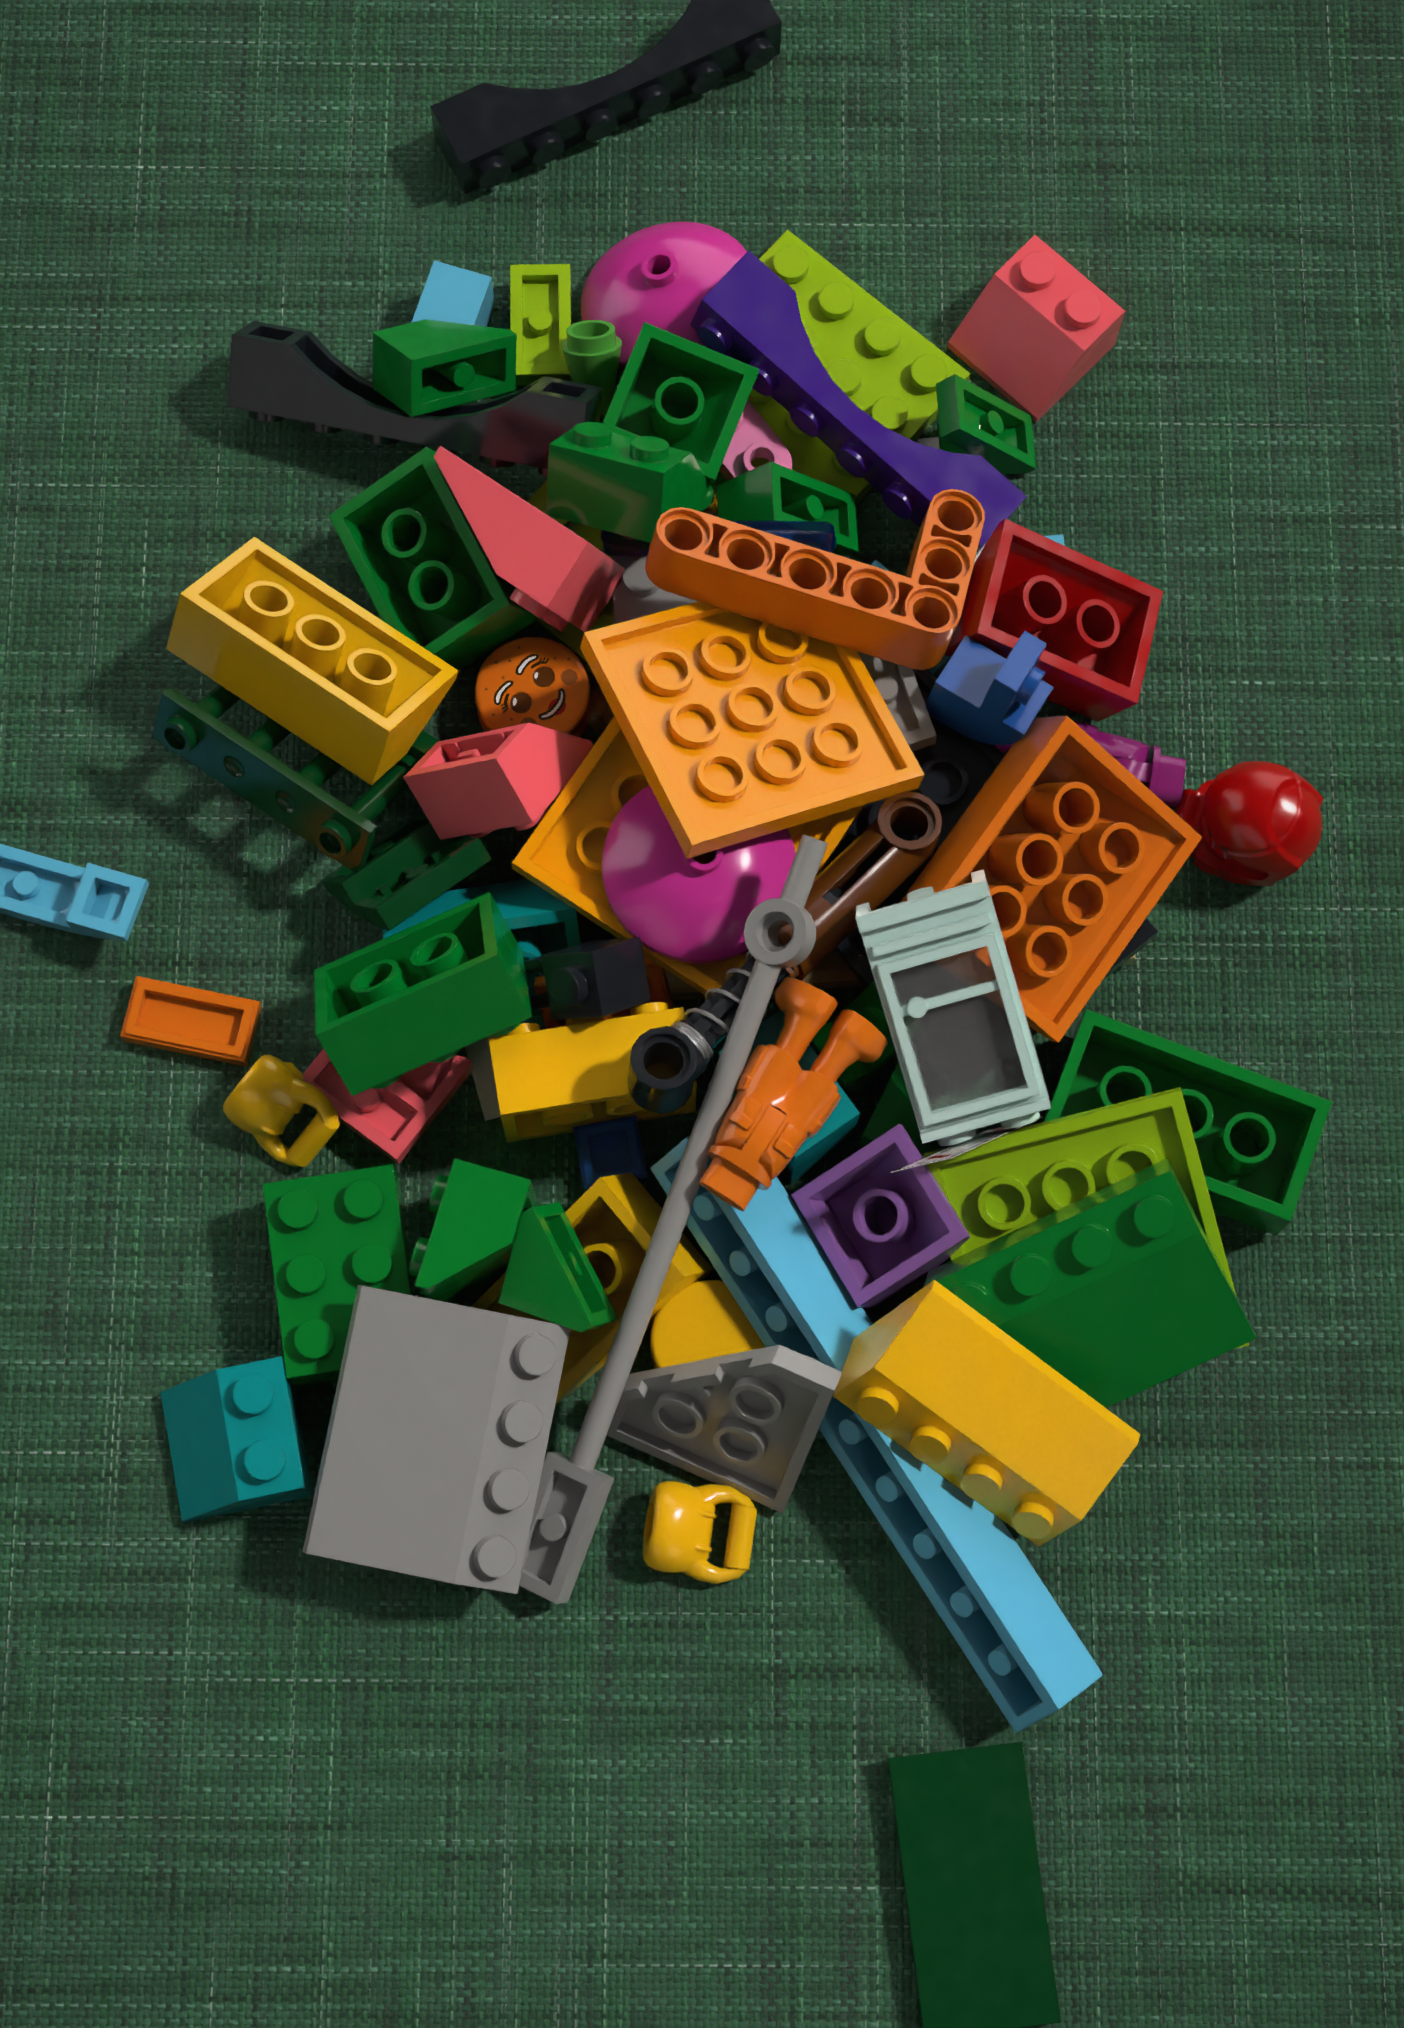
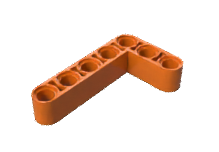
M948 489L936 494L928 507L915 539L906 576L694 509L684 507L672 508L661 514L656 523L646 558L645 571L649 580L656 587L666 592L911 669L925 670L933 668L941 662L961 618L985 521V511L981 503L973 495L963 490Z

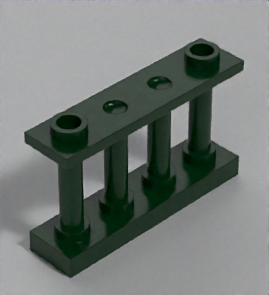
M218 684L196 704L170 687L162 693L152 737L164 744L171 752L182 756L319 848L323 854L335 859L354 873L359 872L366 864L377 829V825L372 823V821L403 791L415 797L403 777L436 742H439L422 730L408 753L355 803L348 807L320 788L342 767L340 764L320 752L297 773L269 754L271 750L292 732L269 718L249 737L245 738L218 720L220 716L241 699Z

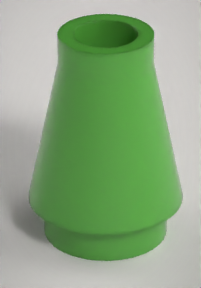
M602 320L580 321L567 328V339L562 342L561 347L572 382L603 387L600 416H604L614 396L622 340L616 336L615 326L610 322Z

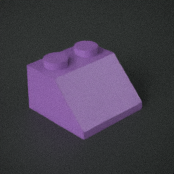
M902 1124L893 1127L791 1194L857 1307L880 1308L925 1279L928 1271L941 1266L970 1238L969 1233L927 1164L891 1173V1171L922 1158Z

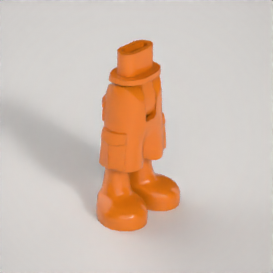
M784 978L775 990L774 999L776 1005L785 1014L784 1027L775 1045H757L748 1059L735 1088L737 1094L719 1127L714 1145H711L708 1151V1155L713 1160L699 1181L703 1188L740 1211L746 1209L757 1189L768 1190L772 1184L771 1180L777 1177L786 1167L805 1140L812 1138L823 1128L824 1123L841 1100V1095L838 1093L839 1089L834 1083L846 1068L857 1060L864 1063L877 1061L888 1044L886 1037L866 1018L853 1010H843L830 1028L828 1039L810 1069L807 1071L802 1070L798 1062L817 1032L826 1024L838 1003L835 998L823 990L794 978Z

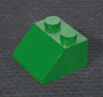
M644 322L603 424L611 427L612 433L632 438L641 436L658 437L666 440L671 448L691 452L709 483L714 484L760 369Z
M582 422L576 424L571 430L549 444L546 514L548 516L651 543L656 523L661 514L669 509L678 507L702 512L714 501V490L693 454L669 447V443L662 438L653 436L632 438L612 433L611 427L603 423Z

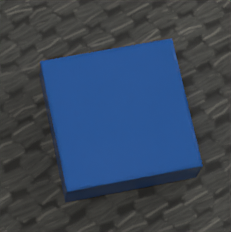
M636 1115L573 1127L585 1192L600 1177L632 1172L640 1183L648 1182Z

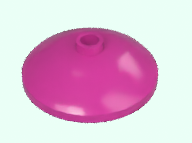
M669 222L641 229L612 246L591 270L581 296L582 321L602 320L610 322L615 326L616 336L622 340L618 366L622 370H625L644 322L705 346L699 339L697 331L690 325L702 298L747 251L728 233L706 224Z
M649 785L624 805L613 821L606 837L602 857V880L608 903L623 928L632 937H640L641 944L658 955L694 964L716 963L738 957L749 951L745 944L744 928L751 911L765 900L780 897L796 854L788 828L714 850L712 852L715 859L708 864H700L692 857L686 858Z

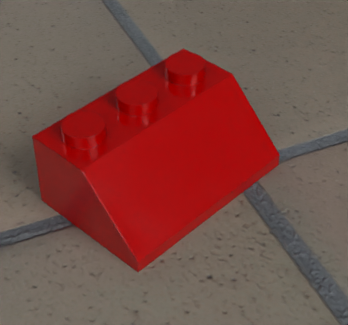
M1004 519L998 523L974 563L961 618L944 655L952 657L966 635L1007 659L1025 630L1047 643L1036 665L1037 668L1046 672L1042 680L1054 687L1047 700L1099 722L1138 704L1163 591L1010 520Z

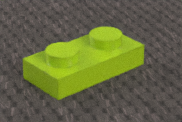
M570 264L510 265V330L517 334L516 385H530L543 376L572 381L561 347L562 342L567 339L566 330L571 325Z

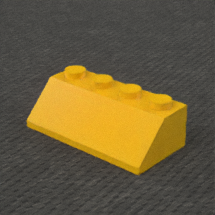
M253 537L180 593L166 647L168 651L371 786L408 753L456 680L459 671L256 537Z
M936 1280L927 1284L853 1339L842 1369L843 1373L833 1394V1397L857 1413L863 1420L872 1424L910 1452L915 1458L932 1468L962 1490L967 1496L977 1501L1038 1547L1082 1521L1135 1449L1140 1438L1139 1432Z

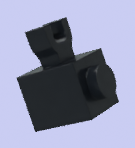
M640 937L588 941L524 961L526 973H542L545 977L547 992L530 997L532 1009L550 1007L552 1020L604 1017L651 1001Z

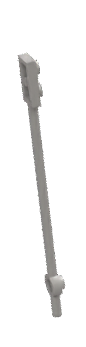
M805 834L802 835L780 897L768 899L758 904L746 920L744 928L745 944L756 961L572 1453L568 1457L560 1452H547L544 1460L519 1586L555 1604L568 1603L613 1484V1477L594 1469L699 1190V1181L710 1160L708 1151L710 1146L714 1145L719 1127L732 1102L736 1091L735 1088L745 1067L781 968H791L803 962L811 953L816 941L815 922L804 907L828 843ZM790 924L793 931L792 938L788 944L780 946L778 942L779 931L785 925Z

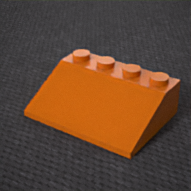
M1068 716L1034 718L1024 736L1009 749L901 902L907 901V894L917 889L933 887L934 893L971 883V873L984 869L1028 1025L1050 1041L1059 1043L1200 842L1202 836ZM987 946L933 961L969 986L996 979ZM1000 990L982 994L1005 1010Z

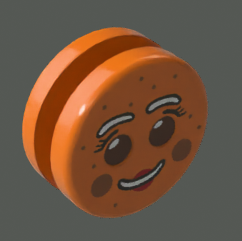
M543 637L518 638L494 650L483 662L478 672L474 692L478 719L483 732L532 723L577 737L583 735L591 714L590 683L583 664L566 646Z

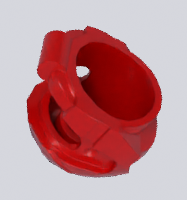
M1248 761L1238 763L1219 773L1216 778L1203 783L1196 791L1184 789L1180 805L1176 808L1175 813L1202 836V839L1190 854L1194 859V865L1212 876L1221 877L1231 883L1272 886L1275 882L1297 872L1315 851L1322 833L1320 808L1323 797L1305 778L1285 766L1265 761ZM1220 846L1224 847L1226 849V852L1223 851Z

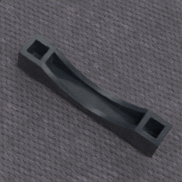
M691 0L685 13L661 41L639 59L611 74L582 84L550 89L510 88L482 83L430 106L434 137L465 194L480 187L492 188L504 182L510 174L534 163L542 165L553 161L565 149L586 140L597 141L611 134L617 126L637 117L646 118L654 116L675 100L691 93H706L715 88L721 80L745 69L753 71L762 68L774 56L780 54L782 21L770 0Z
M253 321L232 334L228 407L248 410V416L259 421L278 422L289 418L306 422V428L320 433H337L342 429L361 432L366 441L376 444H396L401 440L421 444V450L428 447L436 452L442 446L454 455L457 452L480 456V462L488 466L512 467L519 463L538 467V473L548 477L549 444L571 430L578 423L599 422L603 387L546 376L519 391L489 401L465 403L410 417L374 390L373 382L359 376L332 355L311 331Z

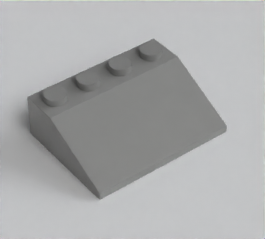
M358 1285L302 1552L452 1584L517 1594L570 1328L550 1322Z

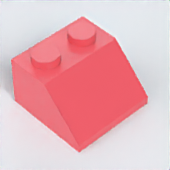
M1034 235L993 275L948 341L947 348L1018 409L1031 415L1032 421L1037 423L1116 344L1125 310L1038 236Z

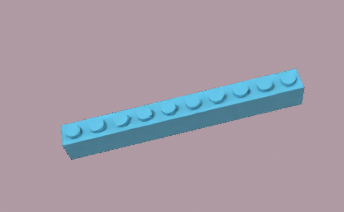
M690 1136L682 1140L650 1168L667 1196ZM710 1158L708 1166L710 1165L713 1159ZM775 1177L771 1180L772 1184L768 1190L757 1189L744 1211L734 1208L700 1185L686 1225L765 1347L782 1345L842 1371L853 1339L873 1325L863 1307H857L815 1234L779 1179ZM832 1396L819 1427L820 1432L1015 1733L1056 1712L1103 1676L1099 1667L1003 1521Z

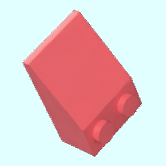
M440 446L434 458L496 574L516 587L510 599L563 632L569 622L583 632L590 631L612 597L613 592L623 580L625 568L587 540Z

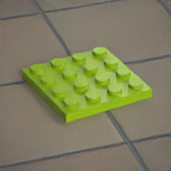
M1181 1087L1015 1129L954 1158L927 1164L970 1235V1238L950 1256L951 1260L1168 1158L1236 1295ZM941 1149L924 1153L923 1157L930 1155ZM1249 1342L1246 1343V1344H1243V1345H1241V1346H1239V1347H1237V1348L1249 1346Z

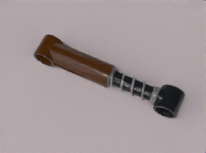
M910 791L901 792L886 799L879 809L877 819L815 877L804 907L815 922L816 941L809 956L800 964L791 968H781L774 989L784 978H794L802 981L858 927L856 921L857 905L869 902L871 911L875 910L908 877L916 876L923 871L934 856L942 826L940 810L931 799L921 793ZM898 829L910 830L919 839L912 841L903 840L897 837L893 831ZM790 924L785 925L779 931L778 942L780 946L788 944L792 938L793 931ZM749 951L746 953V963L740 969H729L726 973V982L719 989H708L705 993V1002L698 1009H688L685 1012L684 1020L674 1022L671 1026L650 1029L638 1037L632 1046L628 1074L630 1095L638 1106L648 1112L664 1114L674 1112L686 1104L692 1095L694 1081L707 1069L706 1063L713 1059V1049L728 1036L756 961L753 956L750 958L751 953ZM772 992L770 999H774V992ZM663 1062L675 1067L679 1074L669 1079H658L650 1075L646 1068L653 1063Z

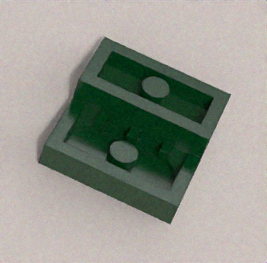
M420 812L374 843L370 848L365 866L359 872L354 873L342 865L323 878L321 882L326 890L350 911L377 927L391 930L489 862L491 857L478 837L460 836L440 840L425 813Z

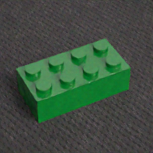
M1086 1009L1075 1030L1050 1098L1051 1108L1046 1109L1042 1122L1181 1087L1214 1212L1276 1236L1291 1222L1332 1101Z

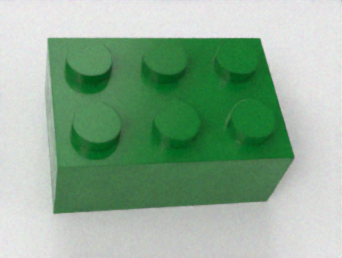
M425 447L329 514L328 517L382 621L455 669L461 671L539 617L510 599L516 587L496 574L434 458L436 451Z
M490 892L314 970L316 1037L351 1096L370 1088L381 1089L387 1087L408 1071L429 1062L439 1063L455 1056L463 1047L488 1036L497 1037L505 1035L516 1029L522 1021L532 1017L523 952Z
M393 1164L262 1184L286 1378L295 1389L338 1382L358 1285L415 1296L413 1276L409 1275L411 1261L400 1180Z

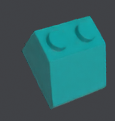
M282 1356L216 1369L160 1392L182 1522L185 1523L314 1496L296 1392L293 1385L286 1378L285 1363Z

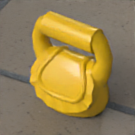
M270 1054L261 1056L223 1104L225 1115L235 1126L252 1134L259 1145L276 1161L292 1167H307L340 1126L338 1112L326 1094L312 1084L305 1082L303 1074L293 1063L283 1062ZM304 1103L315 1108L318 1113L291 1147H286L278 1135L284 1132L285 1126L290 1122L294 1114L300 1112Z
M678 1481L660 1482L652 1490L647 1509L643 1536V1559L648 1567L663 1573L682 1572L702 1582L719 1584L739 1579L749 1570L757 1509L750 1497L728 1485L708 1484L693 1487ZM731 1503L723 1567H718L707 1561L709 1553L712 1551L710 1543L713 1521L717 1518L715 1505Z

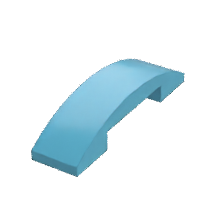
M0 844V913L76 934L116 941H128L149 886V882L146 879L87 863L86 868Z

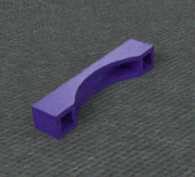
M749 250L702 298L690 324L697 331L701 342L709 349L760 369L753 389L764 396H771L789 412L791 420L799 430L808 436L819 438L836 453L839 464L849 474L858 478L863 477L880 492L886 506L897 516L905 519L909 518L920 528L928 507L936 494L948 489L963 490L973 495L981 503L985 511V521L977 555L986 545L998 523L1004 519L1009 520L1027 496L981 455L951 453L916 443L884 427L857 407L831 379L815 354L801 321L795 291Z

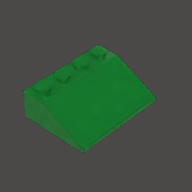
M1168 1158L928 1271L925 1282L926 1286L933 1280H936L1105 1408L1256 1339V1335Z

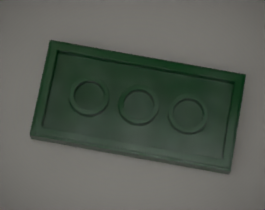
M1022 1742L887 1758L921 2027L1023 2028L1061 2023Z

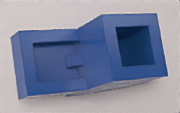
M1024 630L1011 653L1005 659L965 635L936 680L925 705L929 716L954 731L978 742L990 745H1010L1018 742L1024 736L1054 688L1042 680L1046 672L1036 667L1047 643Z

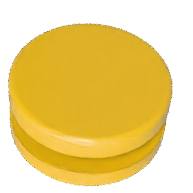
M718 1280L694 1282L664 1305L654 1318L650 1337V1350L654 1369L765 1347L724 1282Z

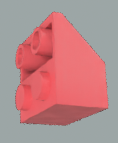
M524 723L436 742L403 778L440 840L465 835L481 838L494 830L509 827L522 831L541 822L548 812L547 807L562 792L594 745L591 740L536 724Z

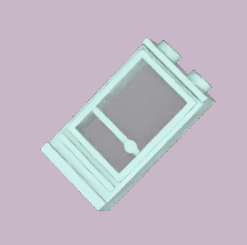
M984 869L971 873V883L934 893L933 887L917 889L907 894V901L871 911L869 902L856 906L857 925L863 939L920 1131L922 1144L937 1140L940 1146L959 1144L975 1137V1129L1001 1122L1003 1128L1021 1127L1040 1118L1039 1111L1051 1108L1048 1091Z

